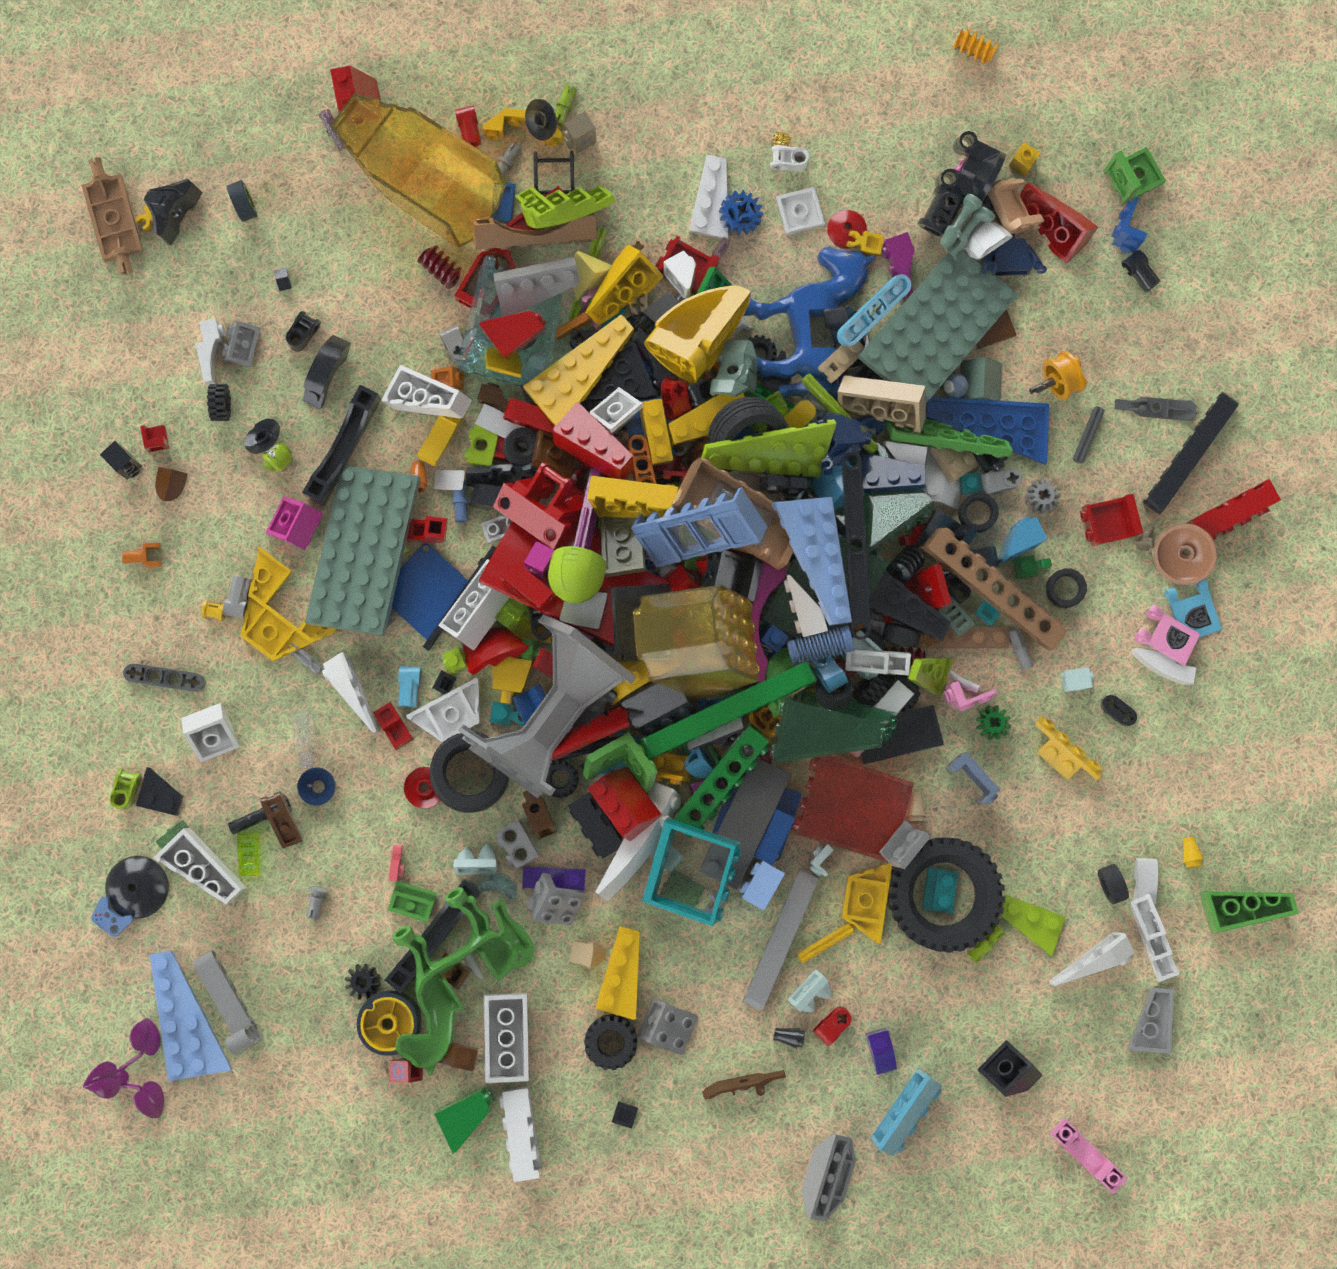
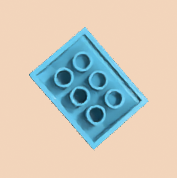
M918 1068L871 1136V1140L877 1148L892 1156L896 1152H901L905 1146L904 1140L908 1135L911 1136L916 1130L918 1119L920 1117L923 1118L929 1111L928 1105L931 1100H936L940 1095V1087L942 1085L921 1069Z

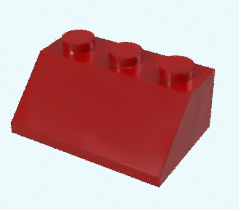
M627 767L603 775L587 788L622 837L628 841H632L662 816V813Z

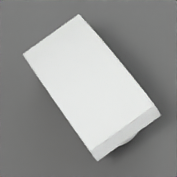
M1136 858L1133 875L1136 884L1133 900L1150 894L1153 903L1156 904L1158 860Z

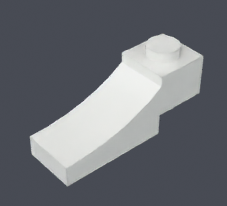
M216 319L199 322L203 342L195 343L203 380L207 386L209 384H216L215 358L219 344L224 343L223 336H225L223 324H219Z
M855 649V651L850 653L847 651L845 670L909 675L911 653Z

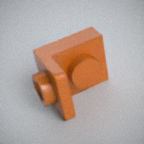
M449 366L431 370L432 379L458 390L464 389L463 383L465 378L462 369Z

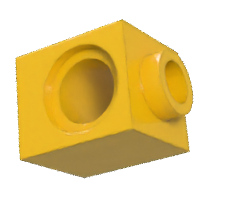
M1023 142L1009 166L1023 176H1026L1038 159L1040 152Z

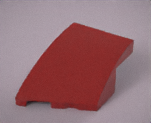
M507 627L489 629L474 650L462 643L468 672L472 675H476L488 664L496 667L509 656L516 659L529 649V646Z

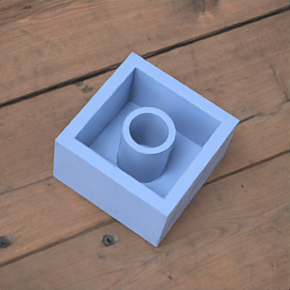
M760 861L759 863H754L749 872L752 874L749 882L744 881L739 892L742 893L741 898L764 911L785 873L764 861Z

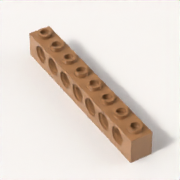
M937 528L923 545L922 549L1046 650H1054L1068 631L1063 627V622L1047 614L1048 610L1032 602L1033 598L1029 594L1021 593L1013 581L1006 580L1001 576L1000 570L993 566L990 567L985 563L986 559L983 556L970 551L971 547L964 541L959 542L950 529ZM948 544L952 546V553L950 555L946 552ZM963 557H966L968 560L966 567H963L961 563ZM979 570L983 572V579L981 581L977 577ZM994 583L999 585L997 593L993 591ZM1011 595L1014 597V604L1012 606L1008 602ZM1026 608H1028L1030 611V615L1028 618L1024 616V611ZM1041 621L1045 623L1043 631L1040 630Z

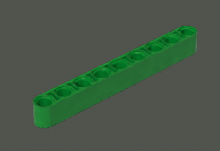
M808 661L801 663L639 741L640 745L643 747L648 760L654 759L816 682V678Z

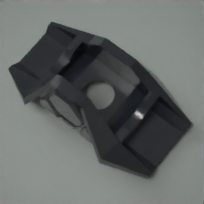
M189 179L150 189L144 197V201L152 214L154 233L170 246L179 234L180 223L188 210L194 208L203 193Z
M850 304L824 310L825 328H829L835 344L833 348L835 349L841 346L837 339L838 330L857 312ZM868 332L859 340L864 347L870 343ZM857 359L848 368L858 367L861 364H863V362L860 359Z

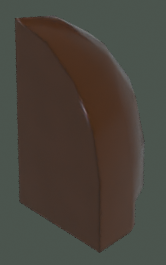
M158 467L155 481L158 497L163 501H172L178 498L184 489L188 473Z

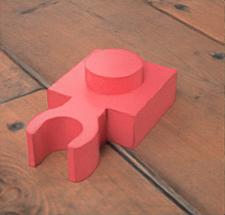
M393 844L389 872L390 881H399L400 877L404 876L405 865L401 864L403 845Z

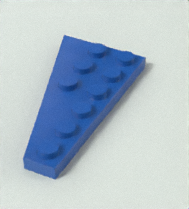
M931 397L926 403L927 419L952 425V429L960 432L963 429L970 430V433L975 434L977 437L988 435L1009 442L1013 453L1044 465L1047 464L1049 404Z

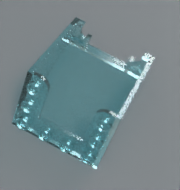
M485 256L480 267L456 369L520 387V385L531 381L546 370L552 360L562 293L524 310L540 313L547 322L544 325L547 331L537 338L533 346L517 353L520 355L521 364L523 365L521 377L518 378L486 369L484 357L489 347H496L479 326V323L502 317L493 273L502 272L503 267L499 266L496 270L494 268L496 258Z

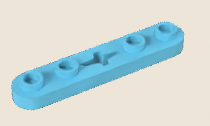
M904 274L896 275L890 279L838 330L837 339L839 343L845 347L855 345L908 294L911 289L910 279ZM880 305L875 311L876 314L868 315L874 310L873 307Z

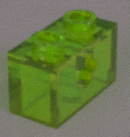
M509 598L494 618L517 634L529 618L528 606Z

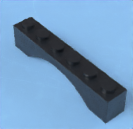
M359 385L331 448L311 475L302 492L307 498L323 506L326 505L343 468L350 460L382 400L378 393Z
M467 878L458 886L464 889L467 896H474L475 899L483 892ZM447 902L421 935L426 941L429 959L465 915L459 908H451ZM410 949L384 980L399 993H403L416 977V961Z

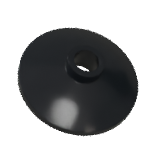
M535 99L528 104L525 111V122L528 131L538 140L550 139L557 128V117L553 107L544 99Z
M264 419L256 423L245 438V448L252 454H259L268 450L279 436L280 426L278 422L274 419Z

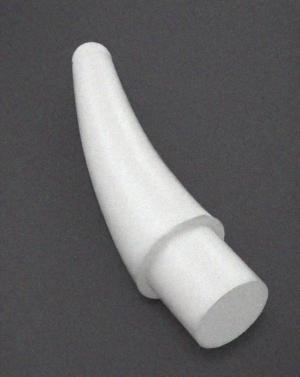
M950 669V676L956 682L959 681L961 687L967 691L978 693L980 685L960 677Z
M471 953L464 959L480 980H484L474 955Z

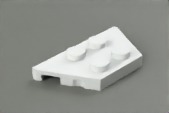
M478 678L406 715L407 718L441 742L457 733L460 734L458 730L462 724L470 729L480 724Z

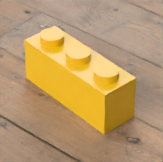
M662 398L641 402L643 407L639 412L652 466L669 464L673 461Z

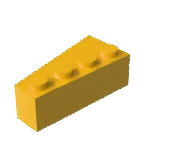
M742 393L737 397L719 394L669 423L667 430L671 447L708 437L709 427L716 414L730 402L745 398L744 394Z
M591 476L587 499L598 517L637 518L639 514H643L645 518H648L652 512L656 511L660 518H663L667 509L672 507L671 505L679 488L674 485H660Z
M622 925L619 926L595 1007L596 1009L635 1021L640 942L639 930Z

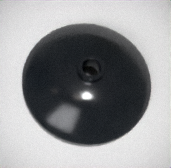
M145 856L127 857L119 861L109 872L105 883V894L110 899V906L119 915H132L134 919L146 918L157 912L164 904L168 895V878L164 869L153 859ZM131 884L136 885V890L134 892L130 890Z

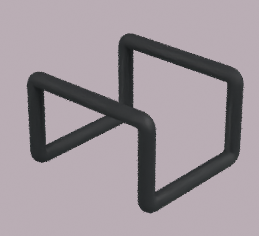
M570 151V158L538 159L537 152L533 153L534 188L540 194L545 195L552 190L539 191L538 163L570 162L571 190H563V192L568 194L575 190L574 152Z

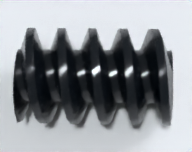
M908 545L891 561L885 570L894 579L899 580L902 584H906L924 565L925 557L915 545Z

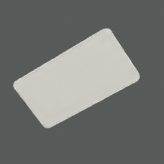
M436 470L434 489L462 490L465 471Z

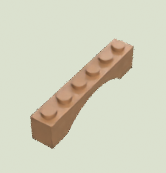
M595 213L567 223L536 230L510 228L493 218L472 219L473 243L475 248L480 251H489L491 248L498 247L505 250L510 249L511 246L528 248L533 244L549 246L551 243L556 242L560 244H570L571 241L587 243L591 239H597Z

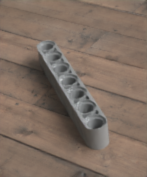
M802 869L798 870L796 880L793 881L788 893L789 896L784 902L780 912L781 915L775 923L772 936L766 944L764 955L760 958L755 970V976L752 977L747 989L748 992L744 996L742 1003L760 1011L763 1010L819 879L818 876Z

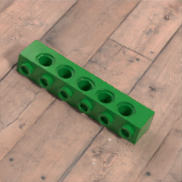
M753 724L749 725L673 820L704 830L706 827L703 824L707 819L711 821L719 811L716 808L720 803L724 805L732 795L729 792L734 787L737 789L745 779L742 776L747 771L751 772L758 763L755 760L760 754L764 756L769 751L771 746L768 744L772 740ZM746 745H751L754 748L752 756L746 755L744 751ZM733 761L740 763L741 770L739 772L732 770L731 764ZM720 777H724L728 781L726 788L719 786L718 780ZM707 793L714 796L715 801L713 804L706 802L705 796ZM694 809L701 812L702 817L700 820L693 818L692 812ZM684 833L689 838L694 837L692 835Z

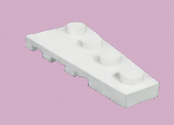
M712 155L706 156L689 232L728 241V227H723L725 220L720 221V217L723 214L719 213V209L722 207L721 203L723 200H726L727 196L725 158Z

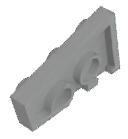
M1150 988L1127 1050L1171 1054L1174 989Z

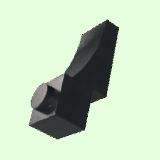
M640 328L632 336V339L640 347L649 363L652 372L650 379L652 380L653 387L661 391V383L665 378L671 377L677 380L679 377L662 365L646 348L644 343L649 336Z

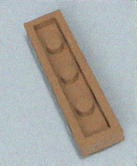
M972 627L960 637L948 628L942 642L926 635V648H1009V627Z

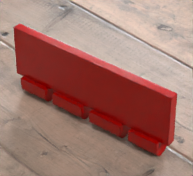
M620 706L609 711V717L603 714L590 720V726L584 723L571 729V735L567 732L552 754L553 760L630 726L627 710Z

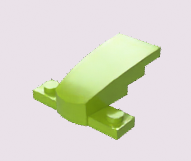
M598 185L587 192L578 187L566 195L561 190H557L547 197L540 194L534 187H530L515 195L517 202L521 205L526 224L532 228H544L567 223L592 214L616 202L614 195L602 185Z

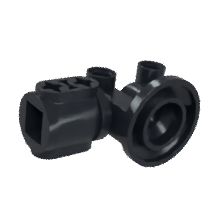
M972 131L962 133L953 144V150L956 154L966 156L959 173L950 168L944 170L935 179V189L933 191L935 196L924 218H920L917 223L922 229L940 238L944 235L947 226L952 225L959 209L963 208V201L967 194H972L982 202L984 201L1006 157L1005 153L979 141L976 134ZM962 140L968 143V147L963 145ZM944 177L949 179L950 184L945 183Z

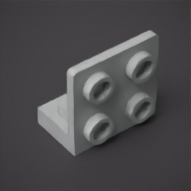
M653 997L637 1036L649 1044L682 1055L698 1016Z

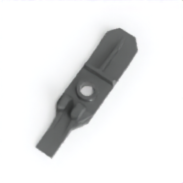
M1140 397L1136 400L1115 399L1114 409L1133 411L1140 417L1191 421L1196 416L1197 405L1191 400ZM1153 404H1157L1159 406L1158 411H1155L1153 409Z

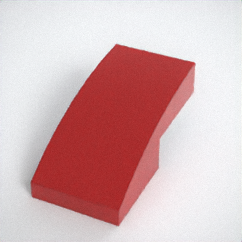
M391 702L373 712L395 750L414 740Z

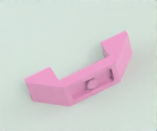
M1065 1118L1050 1132L1063 1148L1113 1194L1128 1179Z

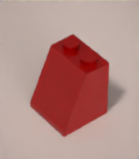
M350 65L330 69L337 108L345 126L384 118L377 79Z
M531 310L479 323V326L507 360L547 331L544 326L547 322L538 312L534 313Z

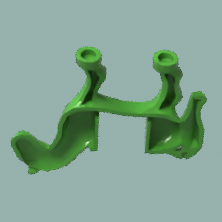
M461 887L447 893L445 901L451 908H459L467 915L470 921L471 937L464 947L447 957L430 962L426 941L422 936L415 935L410 926H403L392 935V940L396 945L406 946L415 957V991L418 1004L425 1015L427 1033L418 1035L405 1033L400 1035L396 1041V1050L414 1066L425 1068L429 1076L433 1074L436 1063L441 1061L448 1052L453 1040L455 1012L463 1008L460 1000L442 975L476 951L489 972L499 981L509 974L512 969L524 967L531 963L534 954V944L524 928L508 915L505 901L498 900L492 905L499 925L500 933H497L490 928V917L477 906L475 897L467 896Z

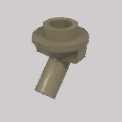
M1147 525L1141 537H1135L1133 544L1137 545L1136 549L1149 551V548H1154V539L1149 538L1155 530L1153 525Z

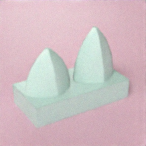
M487 843L481 849L478 859H474L473 853L467 847L459 853L457 859H454L455 875H497V862L491 846Z
M815 969L787 1000L799 1012H814L815 996L824 999L832 998L829 981Z

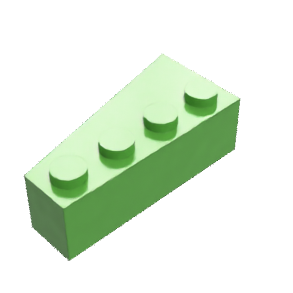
M1213 891L1200 893L1211 934L1299 914L1293 893Z

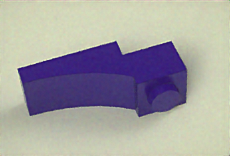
M523 867L522 888H535V884L539 881L542 873H547L551 875L555 888L585 891L586 869Z

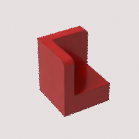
M140 425L143 445L146 451L150 453L169 449L164 425L150 428Z

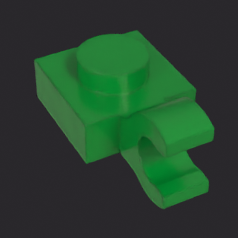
M1032 555L1013 559L1017 579L1038 576L1037 570L1052 566L1051 558L1035 561V556Z

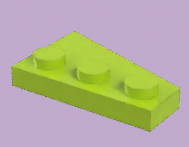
M954 658L915 659L909 669L908 679L929 693L941 697Z
M1005 895V903L1003 902L1001 908H1004L1003 914L999 915L1052 956L1066 917Z

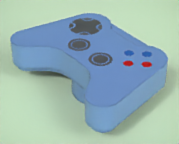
M105 896L100 898L91 916V920L110 936L115 937L134 921V917L132 915L119 916L117 912L110 908V899Z

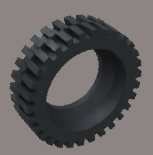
M949 837L928 840L905 869L896 867L891 872L892 878L888 892L890 904L888 905L889 909L892 910L894 921L898 923L899 929L909 939L934 951L954 953L953 951L961 952L965 951V948L975 947L977 942L982 943L986 939L985 936L987 934L991 935L994 931L992 927L998 925L1000 921L997 919L999 914H1003L1004 911L1001 905L1002 902L1005 903V896H1002V891H1005V885L1001 884L1000 879L1003 878L1001 873H998L996 870L998 868L996 863L991 862V857L987 853H983L980 847L972 845L969 841ZM933 864H954L963 869L973 883L975 891L973 906L968 915L955 924L944 926L933 924L926 920L915 906L913 898L915 882L922 871Z

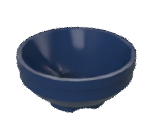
M319 767L310 768L303 772L297 783V791L301 799L315 806L327 803L333 797L336 789V782L332 774ZM320 780L324 783L325 788L321 793L314 792L312 786L315 781Z

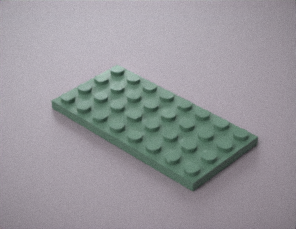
M961 250L956 256H952L948 252L857 358L885 381L925 386L927 403L1019 294L996 275L992 276V272L986 271V274H983L984 265L977 259L970 257L965 250Z
M351 466L343 468L339 476L305 619L306 624L385 637L421 480L419 476Z

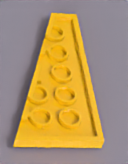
M621 314L523 386L527 394L554 426L560 422L576 402L580 404L581 401L586 399L602 377L603 371L611 365L612 359L618 351L623 349L634 334V328Z

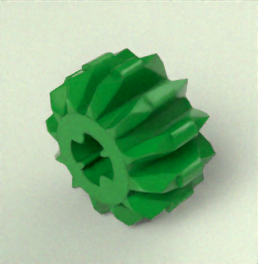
M996 705L993 710L991 706H987L986 712L984 710L979 711L982 717H977L975 720L981 722V725L976 726V729H984L980 733L982 737L988 733V740H992L993 736L996 740L1001 739L1000 734L1003 736L1008 734L1004 728L1009 729L1011 725L1005 721L1010 720L1011 717L1007 716L1004 718L1005 709L999 713V706ZM996 719L997 722L995 724H998V726L991 727L989 720Z

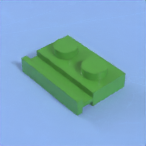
M396 881L388 911L429 922L437 892Z

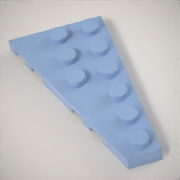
M832 497L772 503L774 511L776 510L781 520L779 522L782 528H785L790 538L789 543L798 562L810 580V587L814 589L819 599L818 603L828 624L838 625L852 622Z
M173 950L150 954L168 1081L233 1070L214 1035V1031L200 1003H198L192 987L189 986Z

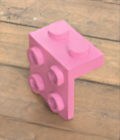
M959 681L944 687L943 697L947 704L950 703L953 710L959 709V712L974 707V702L976 701L978 704H982L994 699L993 694L998 693V691L994 689L966 700Z

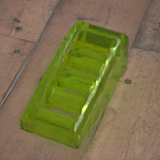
M239 832L237 834L238 876H260V832ZM254 839L253 843H243V840ZM243 848H254V851H243ZM254 856V860H243V857ZM243 865H255V869H243Z

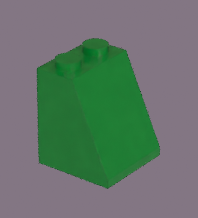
M485 1086L439 1108L434 1114L452 1154L458 1151L493 1107L494 1095L490 1089L486 1090Z

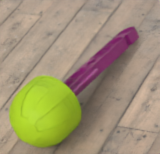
M592 466L574 547L569 546L556 549L552 553L548 571V580L552 591L559 598L569 603H583L592 599L602 586L606 570V561L599 554L590 550L597 519V513L587 499L591 476L606 477V474Z

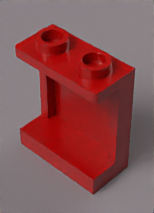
M677 235L674 240L670 239L665 249L667 253L664 257L661 256L656 267L663 275V278L668 280L663 274L664 261L685 251L696 263L695 278L691 292L696 295L709 267L717 268L719 257L713 254L711 257L681 241V237Z
M1134 494L1091 505L1085 504L1081 507L1080 517L1081 521L1086 523L1085 537L1087 542L1091 543V547L1136 537L1144 533Z

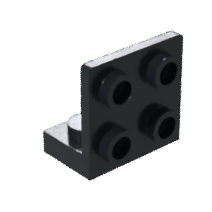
M935 508L916 544L923 547L937 528H948L955 534L954 537L959 542L964 541L970 546L978 530L972 526L958 523L940 509ZM950 544L946 546V552L949 555L952 553V546Z

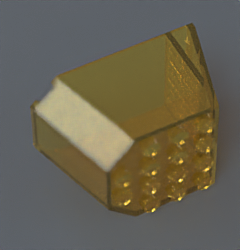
M723 585L641 597L640 607L633 612L636 653L639 660H644L649 670L647 673L649 681L699 700L758 681L759 666L755 656L757 646L753 637L755 627L751 618L753 607L750 599Z

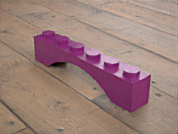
M906 232L886 239L881 251L884 259H888L890 266H888L890 276L893 278L896 275L904 274L911 281L910 268L915 250L910 236ZM912 285L908 294L903 297L904 303L913 293Z
M765 561L762 563L755 599L748 602L747 612H750L749 620L745 619L743 632H746L745 641L741 640L739 653H742L741 661H737L734 673L738 674L737 679L759 684L765 679L768 660L763 653L759 639V618L767 597L785 579L787 565L778 570Z

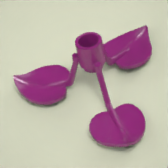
M144 1018L133 1026L129 1036L131 1046L135 1050L140 1051L139 1054L123 1066H120L119 1069L112 1062L100 1063L90 1072L83 1084V1088L103 1099L115 1097L120 1090V1086L123 1089H137L138 1092L135 1093L133 1101L138 1111L147 1117L159 1118L162 1115L164 1106V1094L161 1086L153 1081L144 1083L142 1087L140 1085L128 1084L129 1074L125 1071V1068L142 1057L144 1053L152 1056L160 1047L161 1037L158 1028L149 1018Z

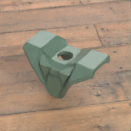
M727 339L718 358L721 367L716 378L711 381L710 393L712 396L722 394L737 397L744 392L753 393L757 387L758 363L753 343L749 340ZM737 366L739 370L735 374H730V367Z

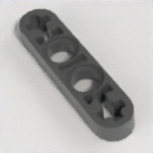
M129 664L123 671L125 679L133 683L191 692H199L205 686L204 677L193 672L141 664ZM134 667H136V671L144 673V681H142V676L137 675L132 679L129 671H133ZM155 670L158 671L160 674L159 680L151 682L149 679L150 673ZM172 674L180 676V682L177 685H172L169 681ZM184 675H187L186 679L194 680L197 677L200 684L193 688L192 684L185 683V687H182L185 682Z

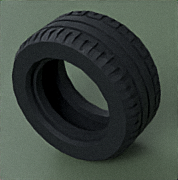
M745 397L730 402L716 414L709 427L707 442L710 444L725 440L733 441L743 428L756 423L767 425L766 432L790 427L781 413L769 401L759 397ZM723 469V470L727 471L728 473L731 472V471H733V470Z
M475 732L482 738H490L488 735ZM457 733L443 741L436 749L430 764L431 784L437 797L451 809L463 813L483 811L493 806L502 797L507 788L509 777L493 766L494 776L492 782L484 791L476 795H465L453 789L446 778L448 763L456 754L469 750L471 747L470 744L462 739L464 735Z

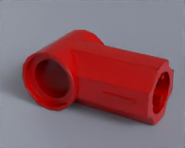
M474 105L455 109L458 127L461 129L465 148L478 147L481 145Z

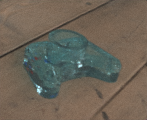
M495 873L494 875H487L479 883L478 890L495 891L506 895L511 900L516 899L517 884L515 881L510 880V876L507 874Z

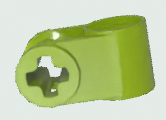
M122 768L117 771L110 796V804L114 808L126 810L132 806L141 781V773L125 772ZM124 794L126 801L120 806L118 798Z

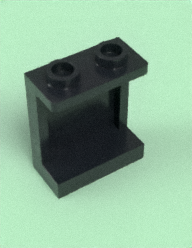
M726 549L721 552L709 553L706 571L703 575L702 588L740 601H754L763 560L747 558L726 551Z

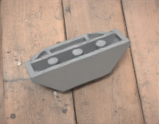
M832 1134L814 1148L801 1189L809 1219L827 1222L829 1216L843 1203L856 1162L851 1138Z

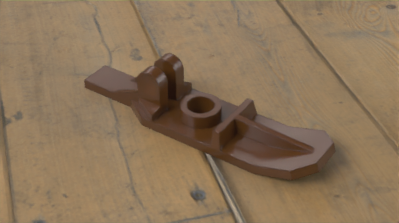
M784 1070L767 1074L755 1073L721 1080L706 1087L702 1093L704 1099H712L722 1093L732 1092L734 1096L736 1090L745 1091L755 1087L757 1095L763 1096L766 1084L776 1079L786 1078Z

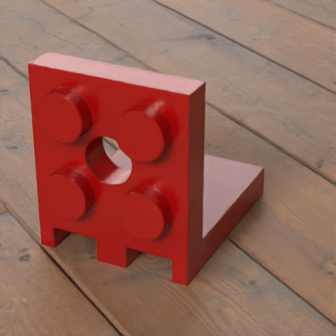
M941 564L933 565L916 573L904 584L908 590L918 595L923 602L933 607L936 611L952 604ZM883 615L884 623L894 622V620Z

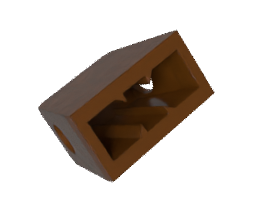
M528 791L523 792L526 802L522 806L534 836L539 840L556 833L557 830L542 796L536 798Z

